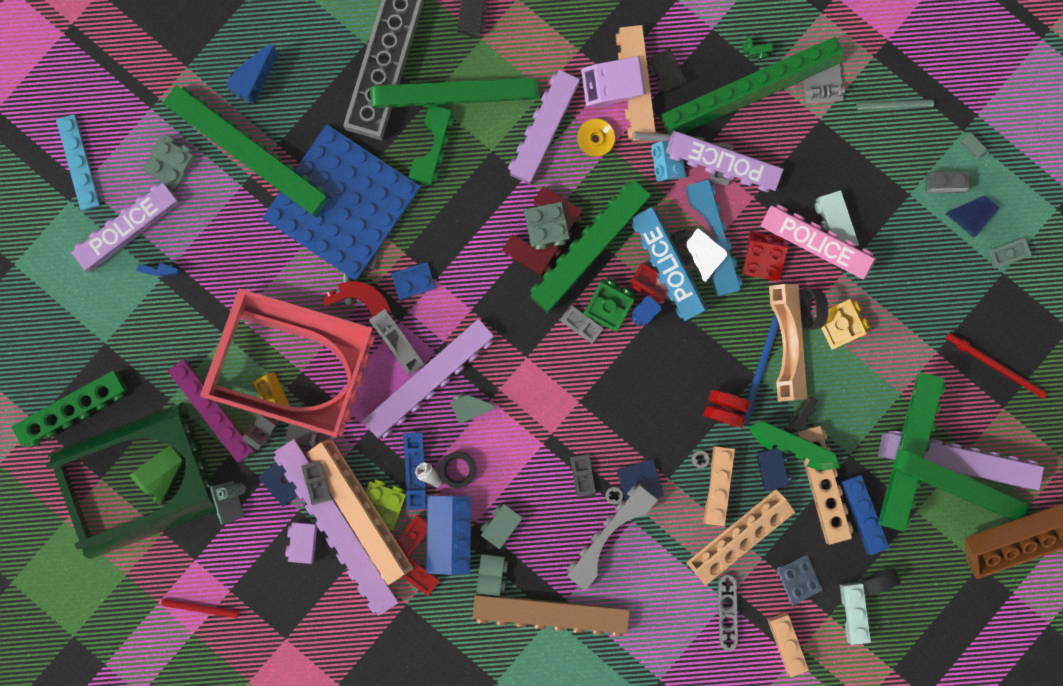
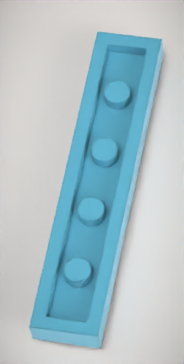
M76 115L56 119L80 210L85 211L101 206Z

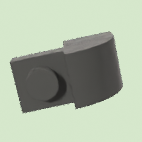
M259 415L254 425L244 434L242 440L258 450L267 443L281 421Z

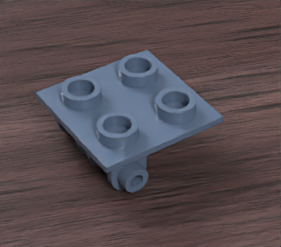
M808 555L785 566L777 567V574H779L782 580L781 584L784 585L783 589L786 590L789 597L788 601H791L792 605L822 591Z

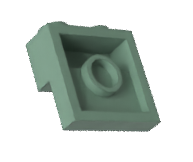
M159 136L150 152L151 156L142 171L177 190L196 157L191 154L192 150L184 145L181 148L174 145L176 141L170 137L165 136V138Z
M561 202L524 209L531 248L535 247L536 250L547 248L548 244L554 243L555 246L566 244V241L569 240V234Z

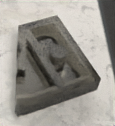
M700 228L697 229L687 242L689 251L694 256V262L701 271L702 279L706 282L729 252Z
M813 396L803 400L787 421L790 422L788 426L782 430L791 434L802 431L807 425V418L814 413L816 409L814 406L818 400Z

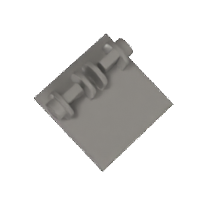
M840 64L803 80L805 104L844 101L843 93H845V88L842 86Z

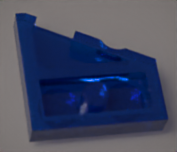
M984 195L946 212L945 215L974 238L1000 207Z

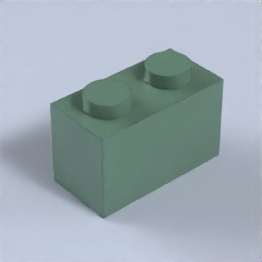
M503 504L502 507L498 505L492 513L495 517L491 522L487 520L480 529L483 531L481 536L498 549L502 547L523 518L506 504Z

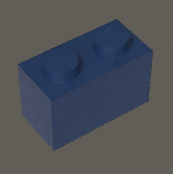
M778 449L757 452L756 457L764 491L788 487L791 476L789 470L785 469L784 463L787 462L785 452Z

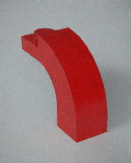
M350 281L337 284L340 292L336 293V290L326 293V298L322 299L325 307L346 298L358 299L367 306L371 317H374L384 309L388 314L391 313L389 305L382 294L372 286L362 282Z

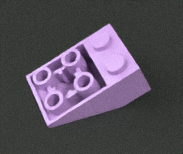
M639 56L595 64L581 69L586 107L602 108L645 95Z

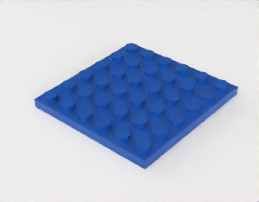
M326 124L297 166L295 173L300 177L305 175L312 181L311 185L313 187L319 186L327 192L325 196L330 200L315 218L282 192H279L262 218L357 282L421 187Z

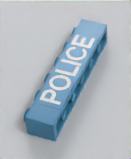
M651 207L632 217V227L636 233H640L642 237L640 242L643 248L649 251L651 255L649 259L653 267L657 266L660 272L658 277L663 285L666 284L670 300L672 302L675 301L678 307L676 312L680 319L683 318L686 321L708 310L656 208Z

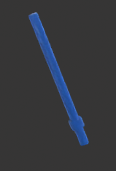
M775 315L747 398L751 405L749 411L742 414L746 418L745 427L747 426L750 414L754 411V401L779 327V322Z

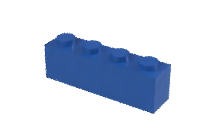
M855 475L839 481L866 553L873 555L889 549L882 527L878 525L879 520L862 476Z

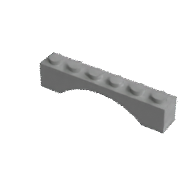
M640 483L637 487L635 485L632 486L627 493L629 495L625 502L621 500L615 508L616 514L613 517L609 515L603 523L604 529L601 532L597 531L591 538L592 544L589 547L585 546L579 553L580 559L577 562L573 561L567 568L569 571L567 577L585 591L598 575L599 555L608 537L623 523L636 517L645 516L658 501V498Z

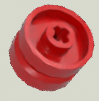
M711 390L708 400L719 406L718 408L706 406L703 416L728 425L744 428L746 418L743 415L737 414L736 411L748 412L751 402L734 394Z

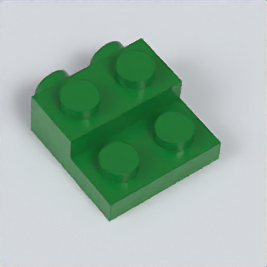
M602 278L583 314L617 332L636 296L633 295L634 291L630 288L624 287L622 289L616 286L617 282L611 278L605 280Z

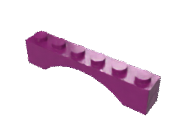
M182 359L167 371L237 463L243 462L257 451L242 440L244 433L235 425L216 401L200 397L204 382L188 360Z

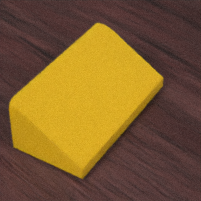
M274 372L266 374L253 382L261 399L290 407Z

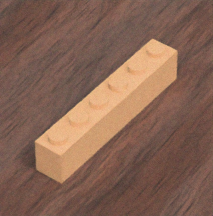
M642 25L619 28V34H616V44L620 45L621 52L618 53V60L640 57L645 95L625 100L628 108L625 109V118L630 122V127H627L628 139H632V144L652 142V140L632 138L633 131L655 133Z

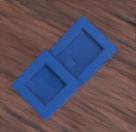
M139 263L136 270L148 275L161 277L176 276L182 272L179 269L159 263L157 270Z

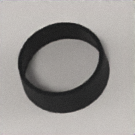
M805 288L799 294L802 328L806 331L822 328L828 318L827 298L821 290ZM813 296L816 303L815 322L811 316V300Z

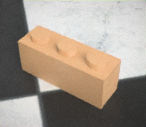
M783 613L767 619L787 674L793 677L809 671L789 615Z

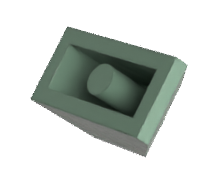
M463 393L453 397L454 401L450 402L459 424L495 409L494 405L469 395L464 396Z

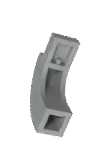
M385 309L369 320L409 376L425 365Z

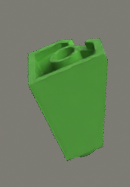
M168 446L130 474V477L145 494L154 495L153 500L160 505L166 502L186 459L178 450Z

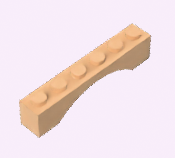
M781 284L769 286L770 305L779 322L783 341L782 366L777 380L778 401L807 399L799 285Z

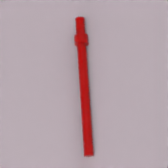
M950 332L946 334L945 339L957 345L959 350L968 352L1042 399L1046 397V391L974 348L964 338L960 339Z

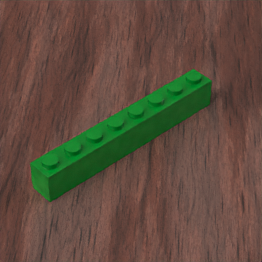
M922 372L917 373L897 453L901 449L924 458L925 452L929 451L931 441H929L930 433L934 432L936 426L934 421L935 414L939 413L941 403H939L940 395L944 394L946 387L944 378ZM892 468L878 525L905 532L906 528H909L911 522L909 514L916 503L914 494L920 487V480Z

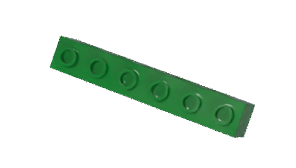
M111 371L11 426L22 447L29 446V448H33L40 444L39 440L55 436L57 430L70 428L74 425L73 422L75 420L88 418L91 416L90 412L95 409L100 411L108 406V402L112 400L116 402L124 398V394L128 392V389L118 371ZM104 387H107L109 390L106 397H103L101 394V390ZM87 396L92 400L88 407L84 403ZM71 405L75 409L72 416L67 412L68 407ZM53 415H56L58 418V421L55 425L51 423V417ZM36 424H38L41 428L39 434H36L34 432V426Z

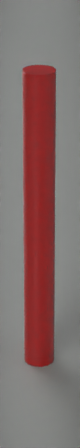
M164 598L161 602V606L231 618H238L239 611Z

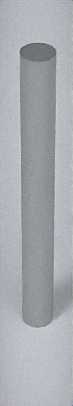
M633 131L632 133L633 139L669 142L671 134ZM690 136V137H693V138H696V139H699V140L704 141V138H703V137Z

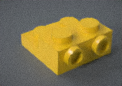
M853 298L828 309V318L822 330L831 349H835L869 333V322L866 318L862 319L859 312L862 311L859 302L857 300L854 301Z

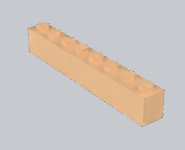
M332 438L320 442L308 451L306 456L310 463L321 461L330 496L339 506L341 513L349 522L351 529L359 538L361 545L366 549L371 561L376 565L386 583L389 585L413 570L414 568Z

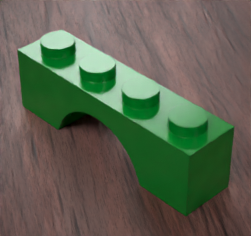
M434 105L428 106L424 124L434 135V145L426 156L413 160L409 174L410 180L432 186L433 182H437L439 171H436L438 163L442 164L444 157L442 148L443 145L447 146L449 139L447 134L448 127L452 128L454 122L451 110Z

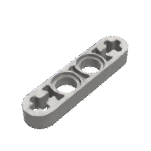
M725 574L718 580L719 642L723 649L732 651L738 644L737 587L734 577ZM726 578L732 582V585H729V592L733 591V595H722V591L726 592V587L722 585ZM726 597H730L733 600V605L730 608H725L722 605V601ZM726 617L733 619V625L729 628L723 625V620ZM723 630H734V634L730 633V639L734 640V643H730V647L723 643L724 640H727V633H723Z

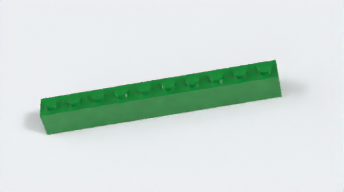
M836 36L661 114L662 124L667 134L672 135L673 131L685 134L842 63L844 50Z
M177 85L163 101L165 106L315 218L330 200L325 196L327 193L319 186L313 187L311 185L312 181L305 175L298 176L295 173L297 170L290 164L286 166L280 162L282 159L274 152L271 155L265 151L267 147L259 141L255 144L250 140L252 136L247 132L236 130L237 125L229 119L224 121L221 118L222 114L214 108L212 110L206 107L208 104L198 97L197 100L191 96L193 92L185 86L182 89Z

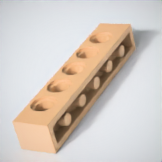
M821 426L795 432L796 436L809 442L815 441L819 446L830 450L829 447H826L825 440H827L825 430L821 429ZM806 458L803 462L826 544L830 545L852 539V525L850 522H847L845 516L848 514L845 503L842 504L840 496H843L842 489L835 480L837 477L836 469L818 471L817 469L807 467L810 459ZM823 479H827L830 483L829 488L826 490L821 487ZM828 498H833L835 501V505L832 508L826 506ZM835 516L840 519V524L837 527H833L831 524V520Z
M775 489L686 563L706 586L795 512L788 501Z

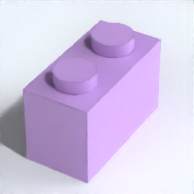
M293 522L292 526L288 527L287 536L290 537V545L286 547L288 562L309 564L314 562L317 535L316 524Z

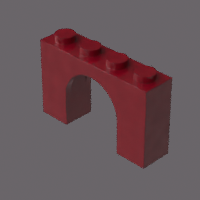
M543 186L534 199L533 205L538 207L561 202L570 238L573 233L570 231L573 225L578 226L583 218L580 215L582 210ZM513 234L502 249L504 254L539 276H542L543 273H546L551 268L552 264H550V261L553 257L557 258L562 251V248L555 246L554 243L547 245L545 249L536 250L535 247L531 248V245Z

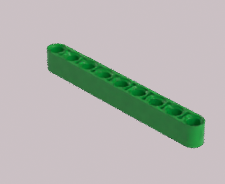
M538 78L370 87L372 108L519 101L540 98Z
M901 449L898 450L892 467L894 470L1015 521L1026 516L1029 504L916 454Z

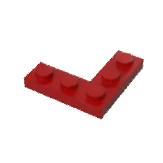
M416 515L397 540L400 548L414 568L402 577L429 596L440 580L433 574H427L425 568L410 558L412 552L427 533V522Z

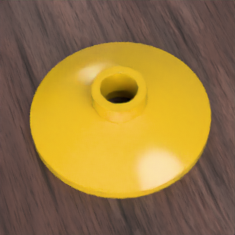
M590 119L584 122L577 133L579 148L585 154L592 157L607 154L615 142L613 128L609 123L601 119ZM593 136H598V137H599V141H598V142H594V141L592 140V137H593Z

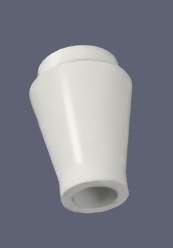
M420 463L415 470L419 480L434 487H439L442 484L443 480L430 463Z

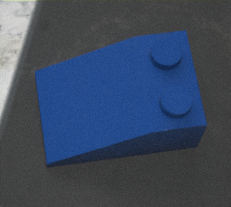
M271 44L267 45L238 67L233 74H230L227 79V88L233 95L255 104L279 55L274 46Z

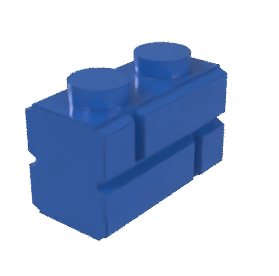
M646 296L631 313V320L638 327L641 325L646 326L661 310V306L650 296Z

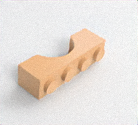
M713 446L710 486L703 520L705 524L725 526L735 449Z

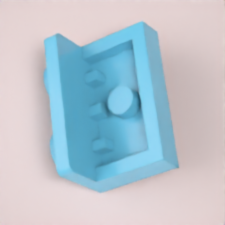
M660 141L651 146L657 182L686 178L684 160L681 158L679 162L670 159V154L665 153L669 142Z

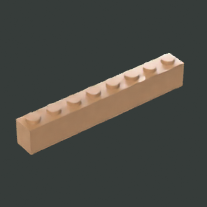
M475 594L472 619H477V623L487 624L489 620L496 621L497 625H507V622L515 623L517 627H526L527 624H531L537 629H546V626L554 627L553 630L557 631L573 628V632L584 633V630H592L593 634L603 635L605 631L611 632L613 636H623V633L628 634L630 610L629 608Z

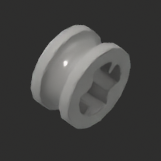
M696 451L691 458L693 465L698 468L706 467L710 460L708 454L704 451ZM700 454H703L705 463H701V465H698V460H696L695 458L697 455L700 456Z
M611 487L606 491L605 497L610 504H618L623 498V493L619 488ZM610 491H618L619 495L617 496L619 497V499L610 500Z

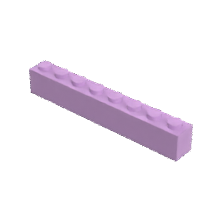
M479 319L475 321L369 414L363 422L377 438L381 436L383 438L387 437L392 432L391 428L395 424L399 426L407 419L405 416L410 411L414 413L422 406L420 402L423 399L429 400L436 393L434 390L439 385L444 387L450 381L448 377L453 373L456 375L465 368L463 366L464 363L468 360L472 362L479 356L477 352L481 348L487 349L493 343L492 339L494 336Z

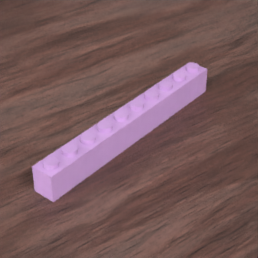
M296 439L274 451L276 463L279 467L283 465L285 468V477L289 483L293 482L297 487L295 489L297 496L300 499L304 498L307 505H305L308 513L315 515L318 520L315 522L321 532L325 531L327 534L326 541L329 546L336 548L338 560L342 565L345 563L349 570L346 572L352 581L356 580L359 584L357 589L362 597L366 596L369 600L367 605L372 613L376 612L379 616L398 604V599L386 581L381 577V573L371 561L369 554L361 545L359 538L351 529L350 524L341 513L334 499L331 497V501L312 506L301 467L310 462Z

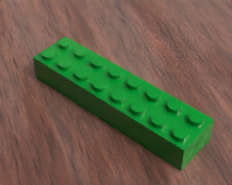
M635 180L631 183L628 181L620 189V196L618 198L614 196L607 204L608 209L605 212L602 210L595 217V224L593 226L588 225L581 235L582 238L579 241L576 239L569 246L568 250L570 252L567 255L563 253L556 261L557 266L554 270L550 268L543 276L545 280L541 284L537 282L530 290V293H532L531 299L546 313L551 311L632 220V217L649 201L651 194Z

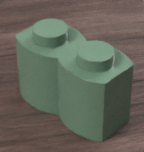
M481 554L477 584L478 594L500 596V592H504L505 580H502V573L507 572L508 561H504L505 556Z

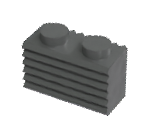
M931 171L925 176V193H964L969 190V173L967 171H935L934 173Z

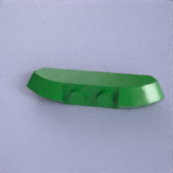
M764 421L748 426L754 438L769 450L772 449L773 444L777 445L776 449L785 453L790 450L795 453L794 457L803 461L806 458L810 459L807 467L813 469L832 470L840 468L835 453Z

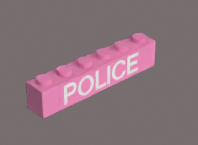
M779 204L776 207L770 206L761 227L863 280L867 278L876 261V258L872 257L873 252L865 248L861 251L855 248L857 244L847 239L845 242L839 240V235L832 231L826 233L821 230L822 226L814 222L808 224L804 222V217L796 213L793 216L787 213L788 209Z

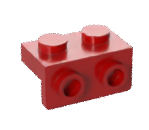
M643 263L640 264L630 281L633 290L639 293L644 291L657 303L659 301L663 302L667 296V291H669L666 284L663 285L658 277L660 273Z

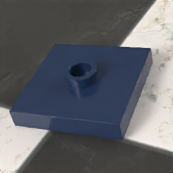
M653 459L616 470L625 501L629 497L627 495L628 491L633 485L637 487L639 483L657 498L664 496Z
M275 462L258 478L281 506L284 507L297 496L295 492L297 487L293 482L289 483L284 473L286 470L283 465L279 467Z

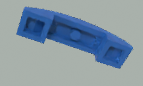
M423 432L403 433L407 510L426 509V482L419 480L415 474L417 466L425 462Z

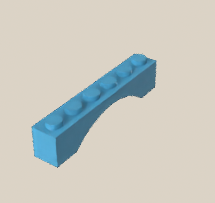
M709 180L687 185L685 191L690 207L706 220L715 237L717 262L711 281L716 298L740 291V286H742V281L739 275L736 276L734 268H737L735 258L731 257L729 252L732 249L729 238H725L726 226L724 220H720L718 214L721 213L719 203L714 200L713 195H716L713 183L710 184Z

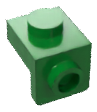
M748 36L745 39V43H743L744 54H748V59L758 57V60H761L771 55L773 46L772 43L753 47L751 36Z

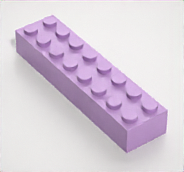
M889 431L888 434H882L878 452L879 457L895 460L902 432ZM929 439L931 441L930 449L928 452H925L924 456L929 461L961 475L1026 489L1040 490L1044 467L1038 466L1036 461L1021 460L1018 462L1019 458L1002 455L1000 458L999 453L983 451V454H981L980 449L964 447L963 450L961 449L962 445L953 443L942 445L943 441Z

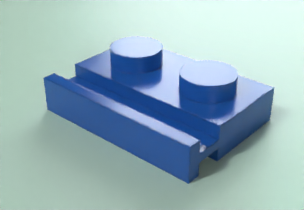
M428 262L391 273L399 300L436 289Z

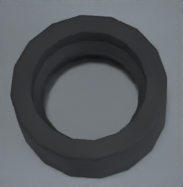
M457 451L449 453L443 458L440 463L439 472L445 484L453 488H461L472 482L476 474V466L471 456ZM456 458L463 459L469 466V474L461 481L450 479L446 471L448 463Z
M888 568L869 575L861 580L866 595L871 596L894 588L901 583V580L895 568Z

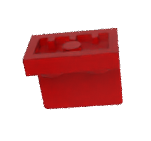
M750 231L742 274L780 281L788 250V241L780 236Z

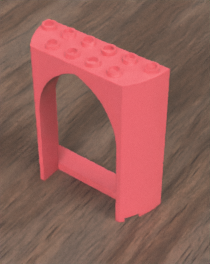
M239 288L200 397L336 438L342 437L345 423H349L351 419V405H355L357 401V387H361L363 383V369L368 367L370 358H368L370 346L374 343L375 335L372 334L371 327ZM240 319L308 338L324 345L340 360L348 379V385L335 398L321 405L306 408L281 405L216 384Z

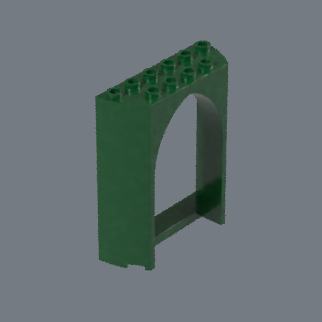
M182 403L59 448L48 454L50 462L46 463L47 469L54 470L79 542L74 543L77 550L82 549L84 557L93 559L217 512L210 489L215 484L212 477H209L207 474V462L201 457V445L199 441H195L193 435L195 434L194 426L188 422L187 416L189 413L187 407L182 405ZM142 438L164 442L184 456L186 459L184 479L178 492L168 504L153 514L91 537L66 464L122 443Z

